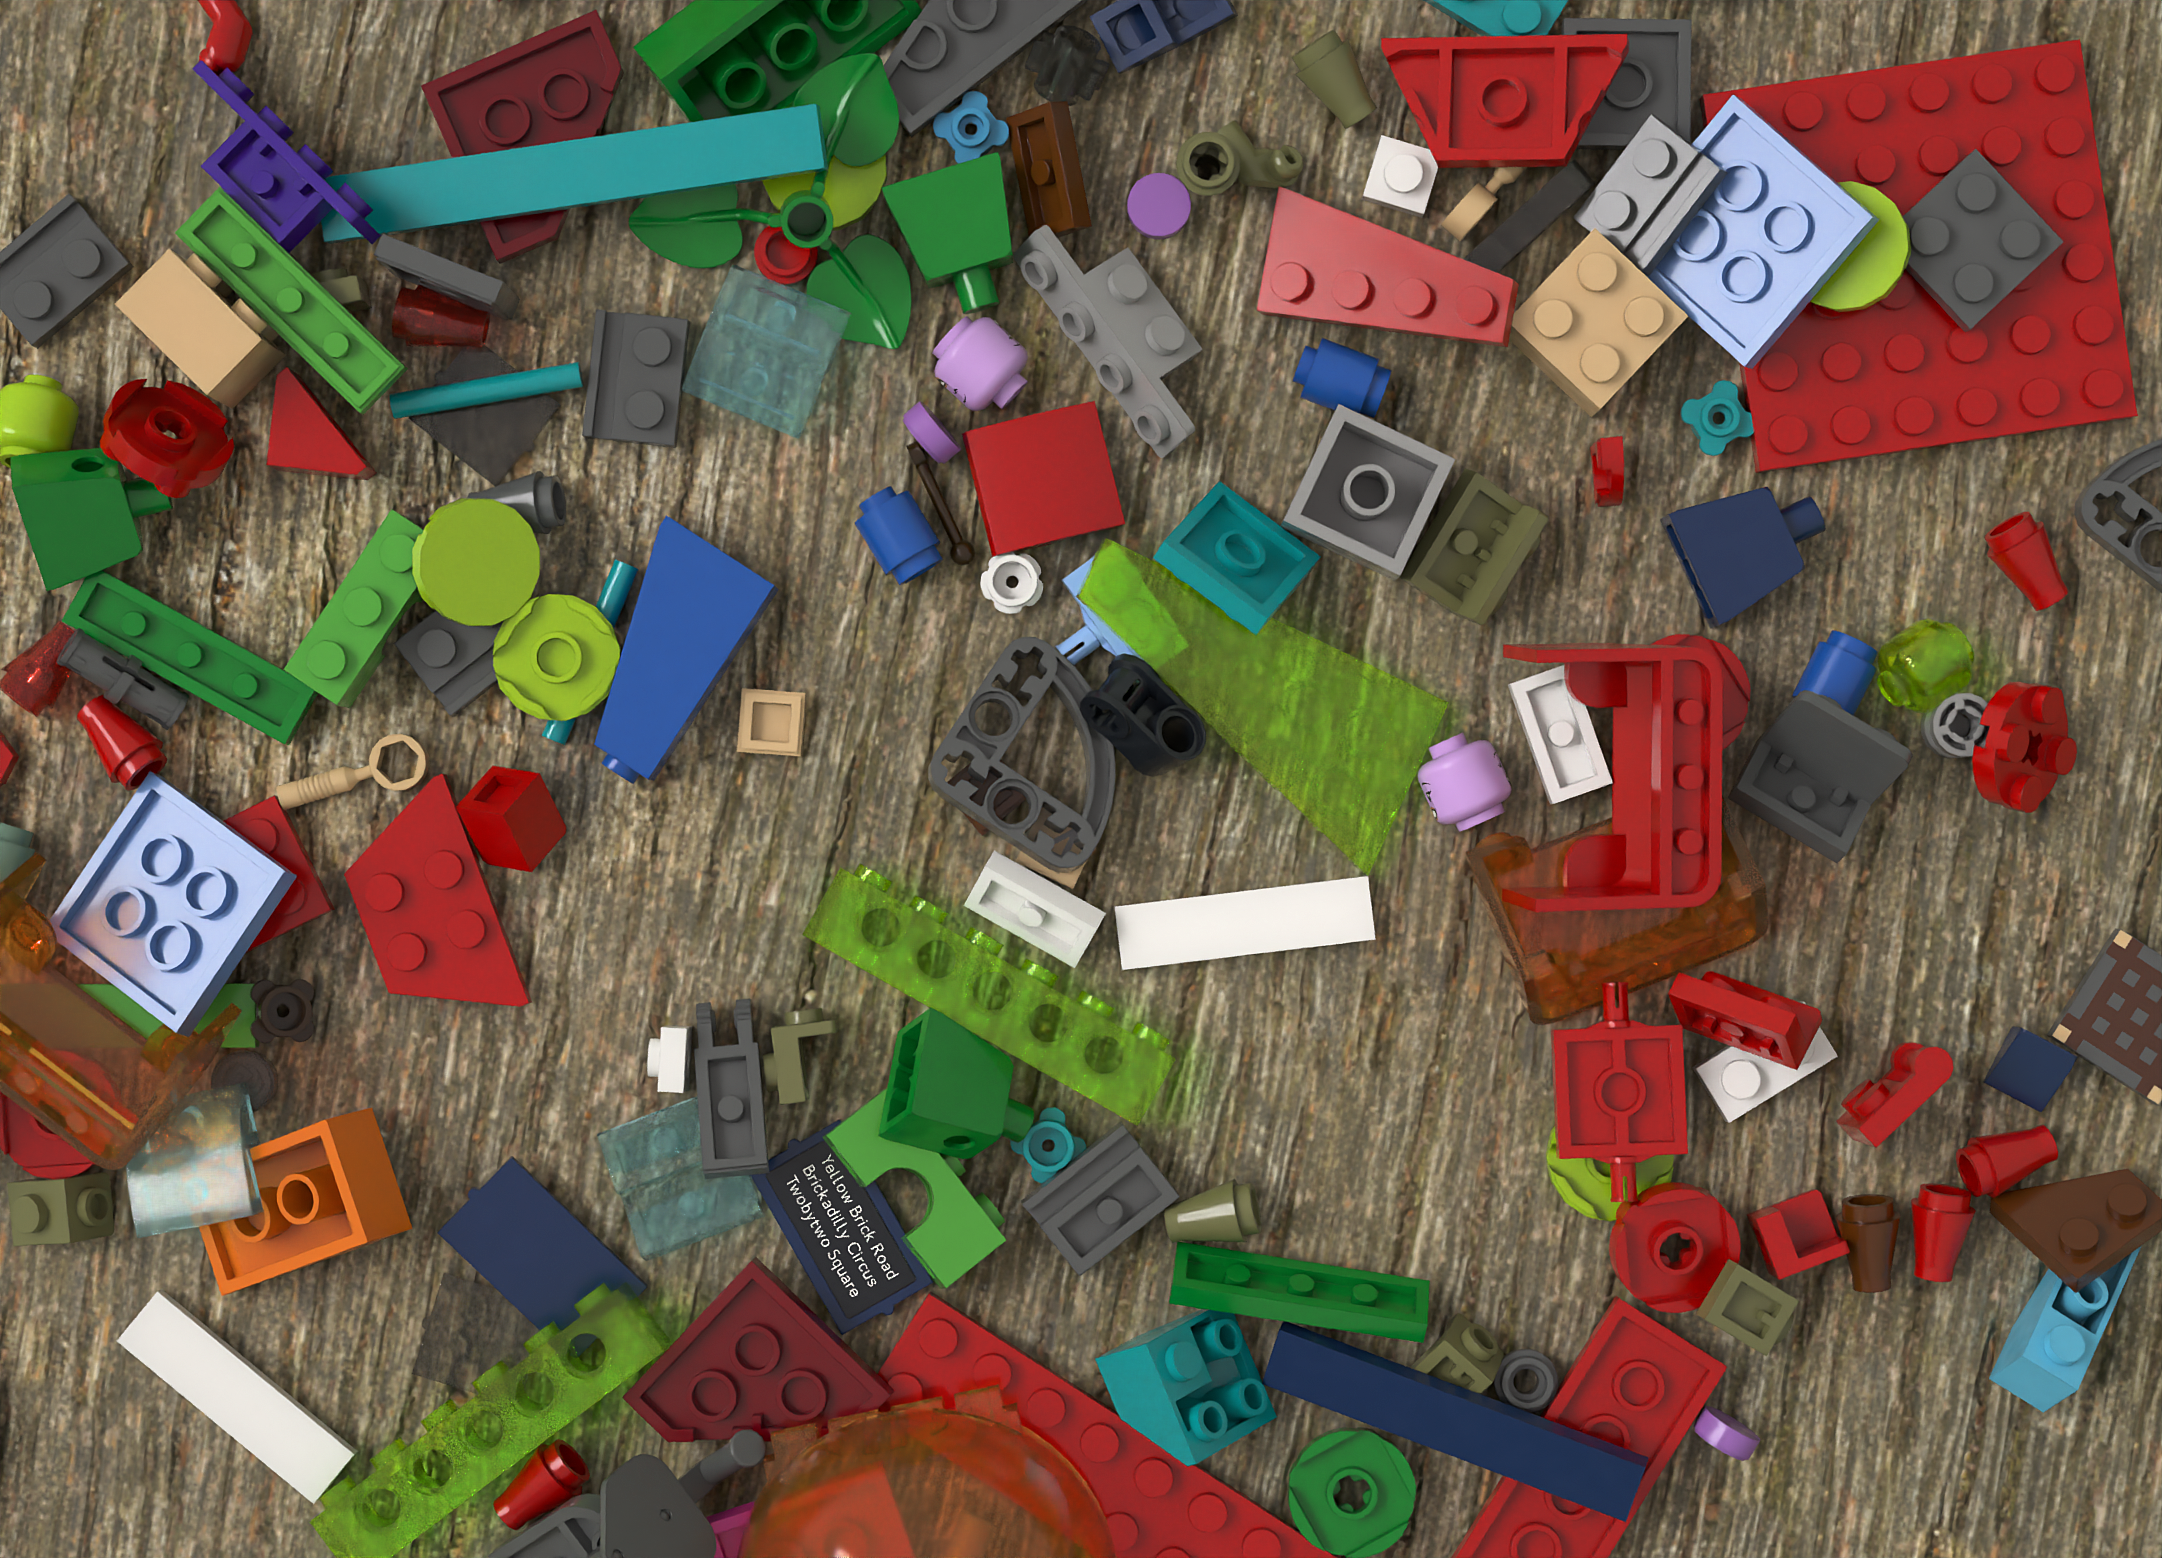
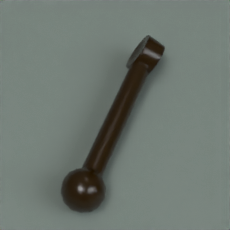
M918 441L913 442L906 447L952 544L950 549L951 559L958 565H967L974 559L975 549L970 542L963 540Z

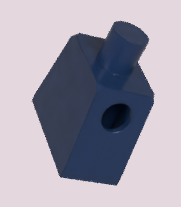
M1768 487L1680 509L1660 519L1710 629L1728 622L1804 570V561L1796 544L1826 530L1821 512L1812 497L1808 496L1779 510Z

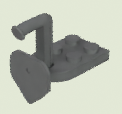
M751 1429L741 1430L735 1433L729 1443L696 1463L678 1479L669 1467L657 1457L648 1454L636 1455L626 1461L602 1482L600 1495L588 1493L570 1499L504 1542L489 1554L488 1557L714 1558L716 1553L715 1533L696 1503L721 1481L740 1469L752 1468L760 1464L765 1457L766 1444L762 1436Z

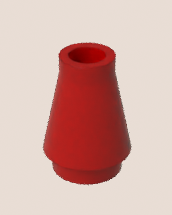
M2022 512L2008 518L1985 535L1984 539L1990 547L1987 556L2029 599L2035 611L2052 606L2068 594L2069 590L2062 580L2044 523L2041 521L2035 522L2030 512Z
M104 695L92 699L77 714V720L86 730L112 783H121L128 791L135 790L140 787L150 771L159 774L165 767L167 757L161 751L163 742L114 703L105 699Z
M2044 1125L2027 1130L1969 1138L1966 1147L1960 1148L1956 1152V1162L1960 1176L1966 1188L1975 1197L1987 1194L1995 1198L2042 1166L2058 1159L2056 1142L2049 1129Z
M1927 1183L1920 1185L1918 1198L1911 1200L1915 1248L1914 1275L1916 1277L1934 1282L1952 1281L1956 1261L1976 1212L1970 1206L1971 1192L1945 1184Z
M557 1439L551 1445L541 1444L507 1489L494 1500V1509L508 1527L513 1530H519L527 1522L581 1495L582 1485L590 1478L588 1467L577 1451L563 1440Z

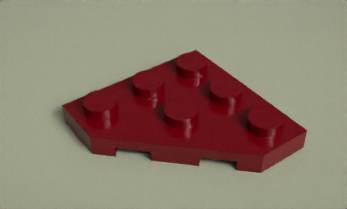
M594 10L423 84L421 87L451 157L456 158L599 136L624 71L597 10ZM570 209L480 222L496 260L501 264L557 240Z
M755 1257L622 1398L667 1442L731 1439L735 1433L745 1429L756 1431L762 1436L764 1442H783L785 1439L848 1441L891 1396L894 1390L774 1273Z

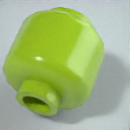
M27 375L24 377L23 382L11 383L0 389V462L4 466L11 469L10 457L17 455L71 450L79 418V407L70 396L61 392L63 386L57 380L42 375Z

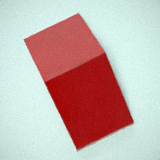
M288 367L279 372L276 376L266 465L284 472L366 481L377 473L299 374Z

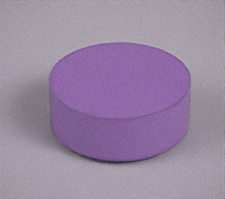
M1165 173L1146 175L1135 183L1129 193L1127 201L1129 220L1132 226L1145 237L1159 240L1170 238L1179 233L1189 219L1191 209L1190 195L1184 184L1172 175Z
M919 401L903 415V422L908 430L939 464L941 462L945 464L961 450V447L951 433L922 401Z
M1706 1405L1693 1425L1695 1432L1706 1442L1723 1453L1741 1461L1749 1460L1760 1442V1438L1748 1427L1711 1406Z

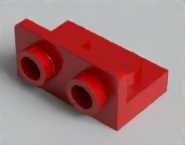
M1713 971L1706 972L1701 980L1679 972L1668 992L1683 1029L1798 1070L1823 1020L1821 1012L1817 1008Z

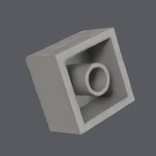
M1338 404L1280 526L1395 581L1400 577L1455 459Z

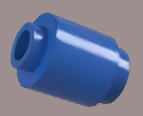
M1322 338L1318 349L1305 345L1292 381L1303 385L1300 398L1334 411L1338 404L1357 413L1374 418L1392 370L1377 365L1379 359Z
M889 486L859 505L864 515L854 524L885 575L893 574L900 586L927 572L943 560L936 548L940 541L909 490L896 495L892 486Z
M1832 630L1826 642H1818L1792 697L1795 698L1803 690L1812 691L1816 694L1830 697L1843 710L1854 716L1877 671L1872 664L1878 652L1852 636Z

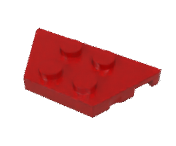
M1628 34L1381 38V49L1438 168L1566 167L1629 52Z
M447 774L437 775L427 783L344 873L388 993L518 1007L532 1003L468 830L456 809L458 804Z

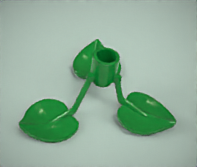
M874 53L849 55L827 64L802 85L793 102L792 107L810 104L820 106L828 169L833 154L841 162L850 166L870 164L883 157L896 139L899 128L898 104L888 81L882 59ZM828 171L815 172L811 189L800 190L789 195L783 202L780 213H769L749 208L736 209L738 191L736 185L733 184L645 197L629 217L628 224L630 229L650 250L672 262L692 268L717 267L738 255L742 248L743 236L737 220L763 223L773 228L782 227L784 235L794 245L802 248L820 246L832 257V259L822 261L813 268L806 286V301L810 313L823 329L845 340L875 344L889 349L899 348L904 340L909 325L912 304L910 279L906 265L900 254L891 244L875 235L863 234L855 237L847 244L843 252L829 238L833 229V215L828 202L822 196L825 190Z

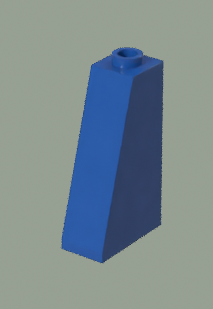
M667 515L659 526L594 745L607 752L602 764L633 784L639 775L648 780L654 781L779 590L775 585Z

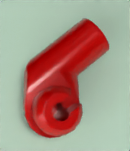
M198 0L213 23L206 48L199 54V61L202 60L217 76L226 67L231 72L237 71L245 61L253 36L251 23L235 0Z

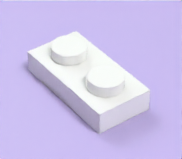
M1564 665L1508 684L1550 805L1613 783L1585 705L1577 702L1566 688Z
M995 850L964 904L970 910L1073 968L1076 967L1106 914Z
M1819 1026L1798 1070L1729 1045L1692 1068L1725 1122L1730 1123L1838 1056Z

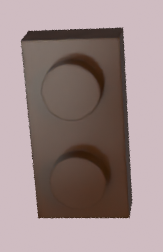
M1068 101L1048 102L1007 117L1006 121L1009 128V137L1029 237L1034 231L1044 225L1049 226L1057 238L1092 227Z

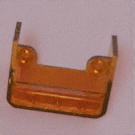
M36 852L0 883V1091L94 1164L109 1170L121 1169L142 1150L204 1074L242 1010L231 1003L200 1034L193 1030L191 1035L187 1037L175 1033L168 1026L162 1024L149 1036L148 1040L48 964L57 947L56 933L49 919L25 901L47 861Z

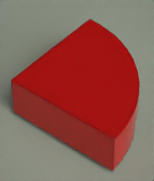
M1623 436L1599 438L1590 447L1595 504L1598 503V507L1620 506L1624 493Z

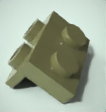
M1465 468L1399 578L1454 615L1483 625L1505 602L1508 595V585L1522 562L1527 560L1538 548L1541 541V531L1548 521V516L1539 509L1522 504L1479 473Z

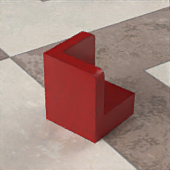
M492 765L456 806L482 860L488 865L533 872L566 833V825L542 776L536 772Z
M1811 1189L1746 1214L1768 1273L1779 1280L1850 1253L1846 1240L1839 1237L1836 1233L1822 1193L1816 1189Z

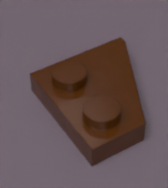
M2129 1169L2003 1192L1999 1196L1991 1198L1990 1213L2075 1293L2162 1231V1199Z

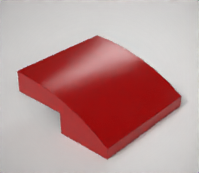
M1095 401L1028 415L962 433L992 557L1051 545L1060 540L1111 530L1125 525Z

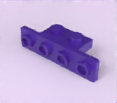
M202 60L192 68L245 120L201 167L279 245L290 253L333 208L371 244L381 236L365 220L373 209L346 183L335 191L325 181L332 174L333 170L306 144L296 153L286 143L294 132L267 106L256 114L246 104L255 94L227 67L219 76Z

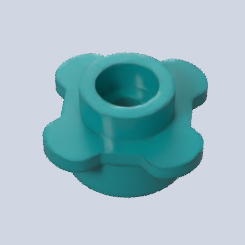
M1718 381L1713 385L1711 393L1699 400L1689 399L1681 408L1682 421L1691 426L1692 432L1700 440V450L1709 456L1721 454L1725 449V445L1737 437L1747 438L1754 433L1751 413L1746 412L1737 399L1738 388L1730 381ZM1720 412L1724 415V422L1722 424H1716L1713 421L1714 413Z
M1055 1107L1046 1108L1041 1112L1040 1119L1031 1126L1028 1134L1021 1142L1016 1143L1010 1140L1012 1150L1025 1157L1032 1167L1031 1175L1033 1179L1039 1183H1044L1086 1149L1085 1141L1080 1137L1073 1136L1065 1125L1064 1112ZM1047 1139L1052 1140L1055 1144L1054 1149L1049 1152L1042 1148L1043 1141Z

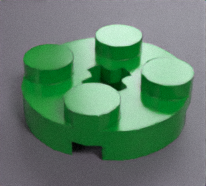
M1342 1427L1327 1431L1314 1438L1301 1450L1298 1458L1289 1470L1287 1499L1292 1518L1301 1534L1315 1547L1323 1551L1326 1550L1334 1555H1345L1346 1558H1366L1383 1552L1403 1535L1413 1512L1416 1496L1415 1478L1408 1461L1398 1447L1390 1440L1378 1435L1375 1431L1364 1427ZM1346 1476H1350L1354 1482L1364 1479L1369 1485V1488L1362 1493V1499L1365 1504L1355 1510L1350 1503L1344 1502L1338 1505L1333 1498V1495L1341 1490L1338 1481Z

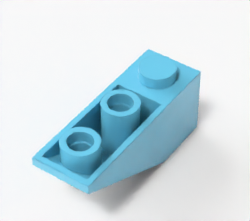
M2141 1246L2077 1293L2048 1268L2013 1325L1989 1379L2043 1413L2078 1391Z

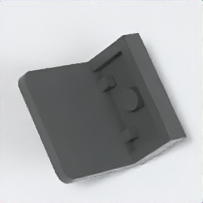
M1803 690L1758 738L1728 799L1828 859L1838 863L1848 853L1870 806L1907 769L1913 755L1907 747L1898 743L1892 734L1885 730L1871 727L1843 710L1830 697Z

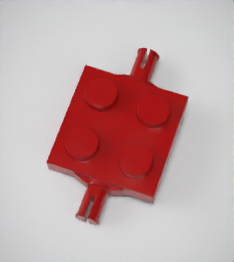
M1614 982L1601 983L1604 1021H1599L1586 1028L1551 1029L1556 1158H1593L1610 1164V1201L1624 1202V1177L1625 1201L1635 1202L1638 1201L1636 1182L1637 1162H1642L1655 1155L1688 1154L1682 1025L1648 1026L1634 1020H1629V982H1615L1616 1007Z

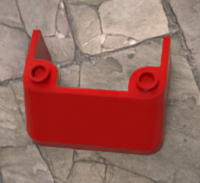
M1616 643L1503 644L1504 658L1533 663H1564L1565 685L1570 695L1577 702L1595 708L1613 707L1612 834L1587 835L1581 837L1570 846L1563 863V886L1502 888V901L1533 912L1686 908L1700 906L1709 901L1719 888L1722 865L1723 673L1717 659L1710 652L1691 646Z

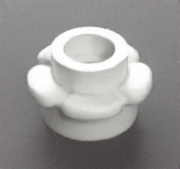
M1009 553L992 557L989 560V569L982 574L980 584L983 595L986 599L994 601V606L997 610L1008 614L1019 613L1022 607L1026 605L1033 606L1039 600L1043 591V583L1039 580L1041 568L1033 557L1025 553L1020 555ZM1010 576L1017 577L1019 581L1017 587L1009 588L1006 585L1007 578Z

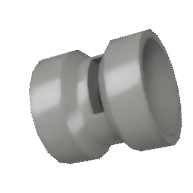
M1971 693L1953 694L1933 701L1925 710L1921 720V735L1926 746L1935 754L1945 758L1973 756L1974 745L1985 747L1989 726L1979 725L1988 703L1982 697Z

